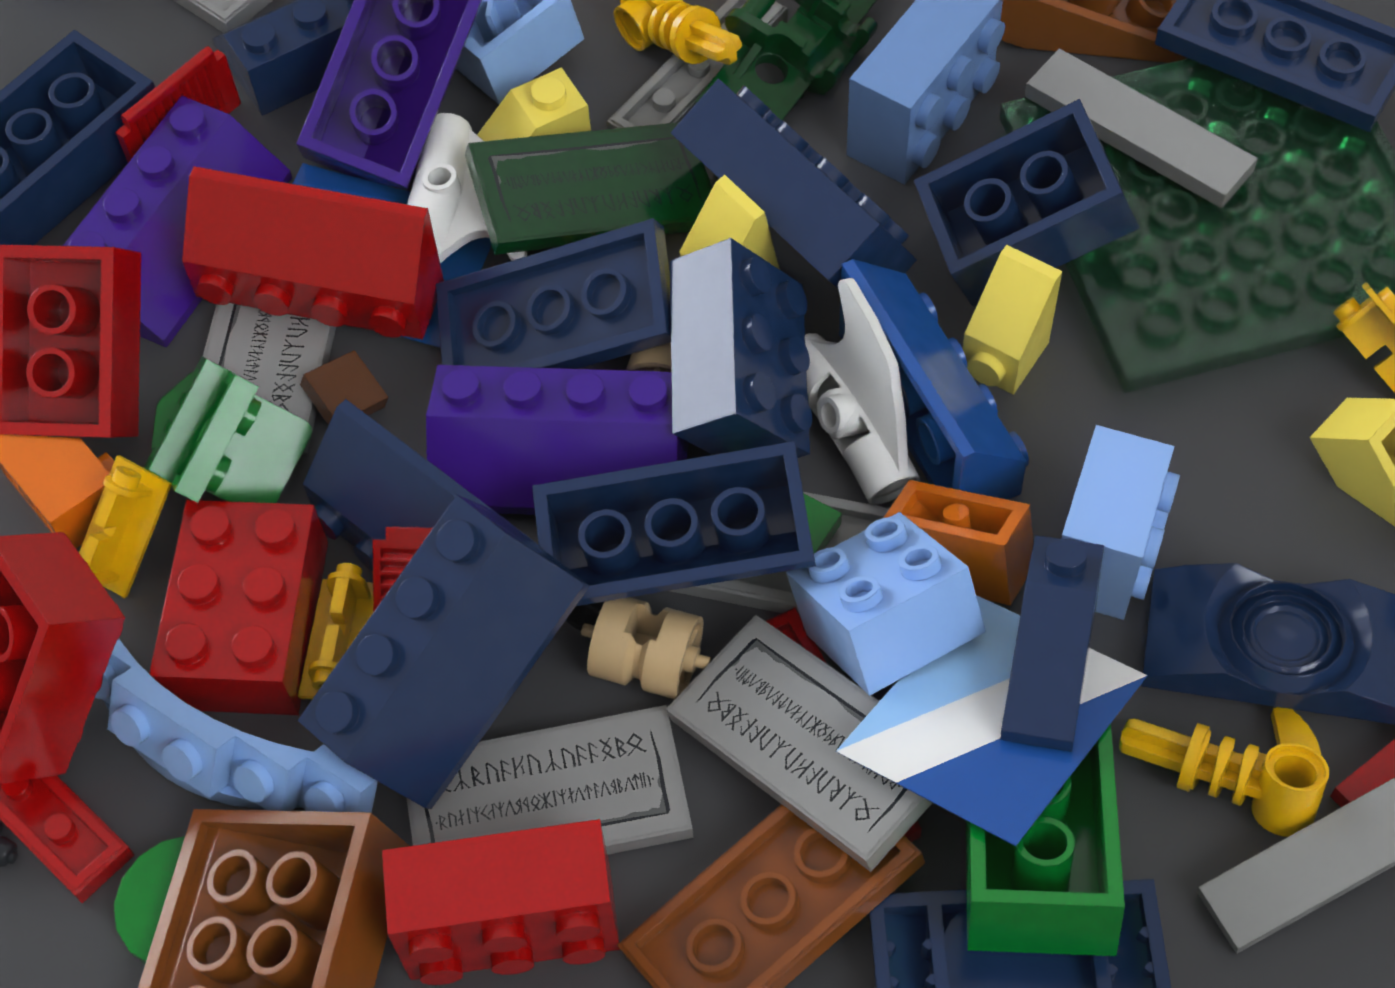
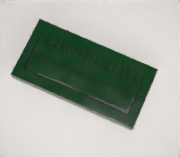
M679 122L468 143L465 152L467 165L495 255L556 248L652 218L664 227L665 235L690 232L712 190L705 166L670 133Z

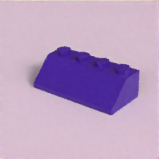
M354 0L296 143L303 158L346 175L378 184L408 189L482 0Z
M184 96L178 99L63 245L116 247L141 252L140 337L166 348L203 299L196 297L182 262L189 175L193 166L289 183L293 178L290 169L230 114Z
M437 365L426 413L427 460L499 514L535 515L533 485L686 460L688 455L689 442L672 434L671 372Z

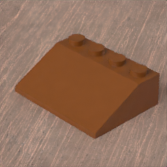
M193 809L138 988H374L388 936L382 850L410 845L371 812Z

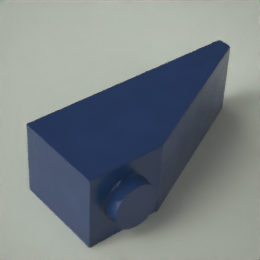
M1035 535L1025 584L1000 740L1072 752L1097 605L1104 545Z

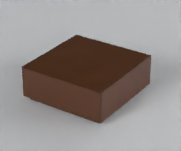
M355 350L303 374L300 386L328 425L336 407L345 399L369 416L385 408L389 398Z

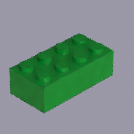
M1110 724L1017 846L965 820L968 951L1117 956L1125 902Z

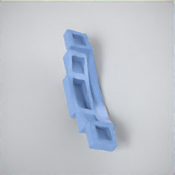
M118 639L116 641L103 675L102 686L96 693L95 698L103 700L109 710L107 730L115 734L125 745L133 747L152 768L166 779L189 792L231 806L271 811H292L295 808L302 807L306 811L372 813L378 781L345 763L326 745L323 744L314 752L299 749L242 732L213 719L185 703L159 684L137 663L121 640Z

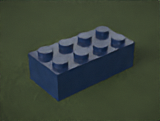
M76 30L70 32L0 90V245H35L128 164L115 133L124 125L121 115L155 88L154 82Z
M718 78L670 132L719 179L726 175L765 212L768 225L837 288L841 280V265L849 260L855 259L906 273L917 261L902 246L909 235L873 200L857 189L834 165L817 153L794 129L778 118L746 86L743 85L735 94Z

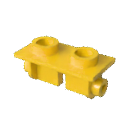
M1366 282L1362 287L1370 297L1361 304L1354 297L1341 304L1333 312L1340 321L1336 327L1345 334L1365 359L1384 345L1389 348L1392 353L1373 368L1395 393V295L1388 287H1385L1376 294Z
M117 455L110 474L105 476L103 481L105 487L79 554L88 563L103 587L126 598L172 483L123 456Z
M340 563L336 567V572L330 573L327 579H322L298 693L299 699L312 700L373 614V582H366L361 577L362 569L355 564Z

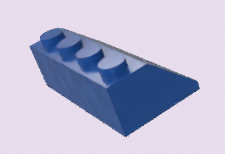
M855 259L842 263L841 280L853 278L875 313L898 362L906 416L907 447L929 483L1007 500L1020 495L1026 466L1029 465L1027 449L1020 436L1014 431L1008 433L999 419L997 405L989 388L985 384L977 385L968 371L967 359L959 342L954 337L948 339L938 324L937 312L930 297L925 292L918 293L906 273ZM840 299L839 336L842 340L845 333V321Z

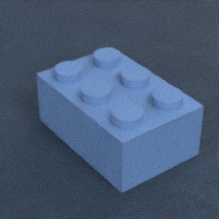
M915 0L849 79L846 155L904 185L919 166L922 168L928 167L936 156L940 141L949 129L955 131L962 125L972 100L979 92L987 93L998 76L1000 62L996 61V52L1005 31V23L1000 21L1003 0Z

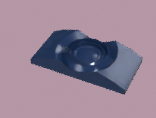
M1238 563L1182 565L1155 569L1142 672L1148 676L1141 684V687L1395 725V594L1352 579L1310 584L1278 581Z
M1154 879L1123 881L1125 909L1117 956L968 951L967 889L891 893L869 913L876 988H1171Z

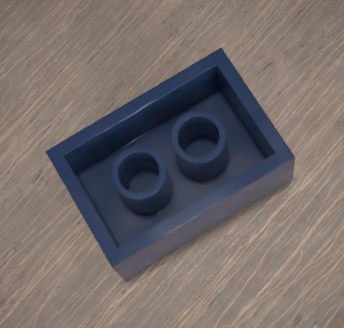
M1080 99L914 180L950 274L972 307L978 304L997 259L1006 245L1057 268L1140 228Z
M732 238L670 261L672 434L712 455L795 441L797 458L809 455V429L812 425V412L807 394V370L810 365V357L805 345L804 314L807 311V298L803 285Z

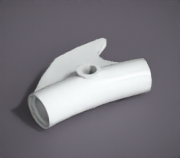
M452 113L437 114L418 161L407 205L428 208L440 264L468 242L478 238H489L465 158L468 143L483 142V140L472 131V127L467 120ZM527 251L507 254L511 261L526 257Z
M853 278L842 279L838 283L845 321V333L842 340L836 343L826 341L817 333L805 335V345L810 357V365L807 370L808 403L813 413L819 419L822 428L830 435L841 452L868 503L880 505L896 499L909 480L919 482L920 477L908 456L906 416L898 362L875 313Z

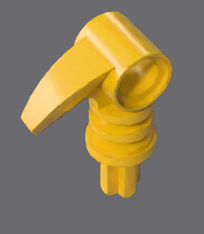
M619 0L620 5L614 9V20L620 34L637 51H643L650 45L655 44L674 53L677 58L690 64H699L708 58L726 65L737 61V51L742 47L739 36L721 29L718 16L708 8L698 5L693 6L685 3L683 0Z
M1273 708L1271 720L1277 745L1271 748L1267 754L1259 752V746L1253 744L1247 746L1244 754L1233 751L1235 738L1229 736L1223 738L1220 746L1209 743L1211 737L1210 726L1197 723L1193 735L1190 737L1136 718L1128 719L1119 740V750L1123 754L1179 772L1178 789L1189 792L1190 789L1193 790L1197 786L1200 779L1209 782L1207 793L1209 796L1217 798L1223 788L1232 790L1231 803L1238 806L1243 804L1246 796L1253 797L1251 809L1255 820L1264 829L1279 836L1289 837L1314 823L1329 778V767L1321 755L1316 736L1309 725L1293 709Z

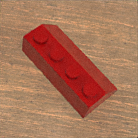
M193 166L189 175L182 262L196 297L203 298L217 305L232 303L258 308L265 313L275 316L290 314L316 319L325 325L333 327L348 325L374 330L378 334L391 338L406 336L423 340L437 303L436 284L444 282L428 208Z

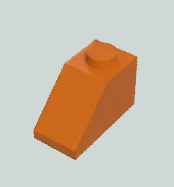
M0 434V469L51 533L64 532L74 547L78 548L84 541L105 487L103 481L112 469L113 458L107 452L96 457L81 438Z
M909 480L883 518L891 517L901 512L969 567L976 595L988 601L1011 606L1027 579L1034 544L1030 504Z

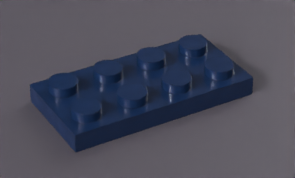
M1176 0L1159 26L1156 35L1155 45L1367 132H1371L1395 90V28L1323 0Z
M654 218L436 284L442 365L578 369L671 343L670 275L664 227Z

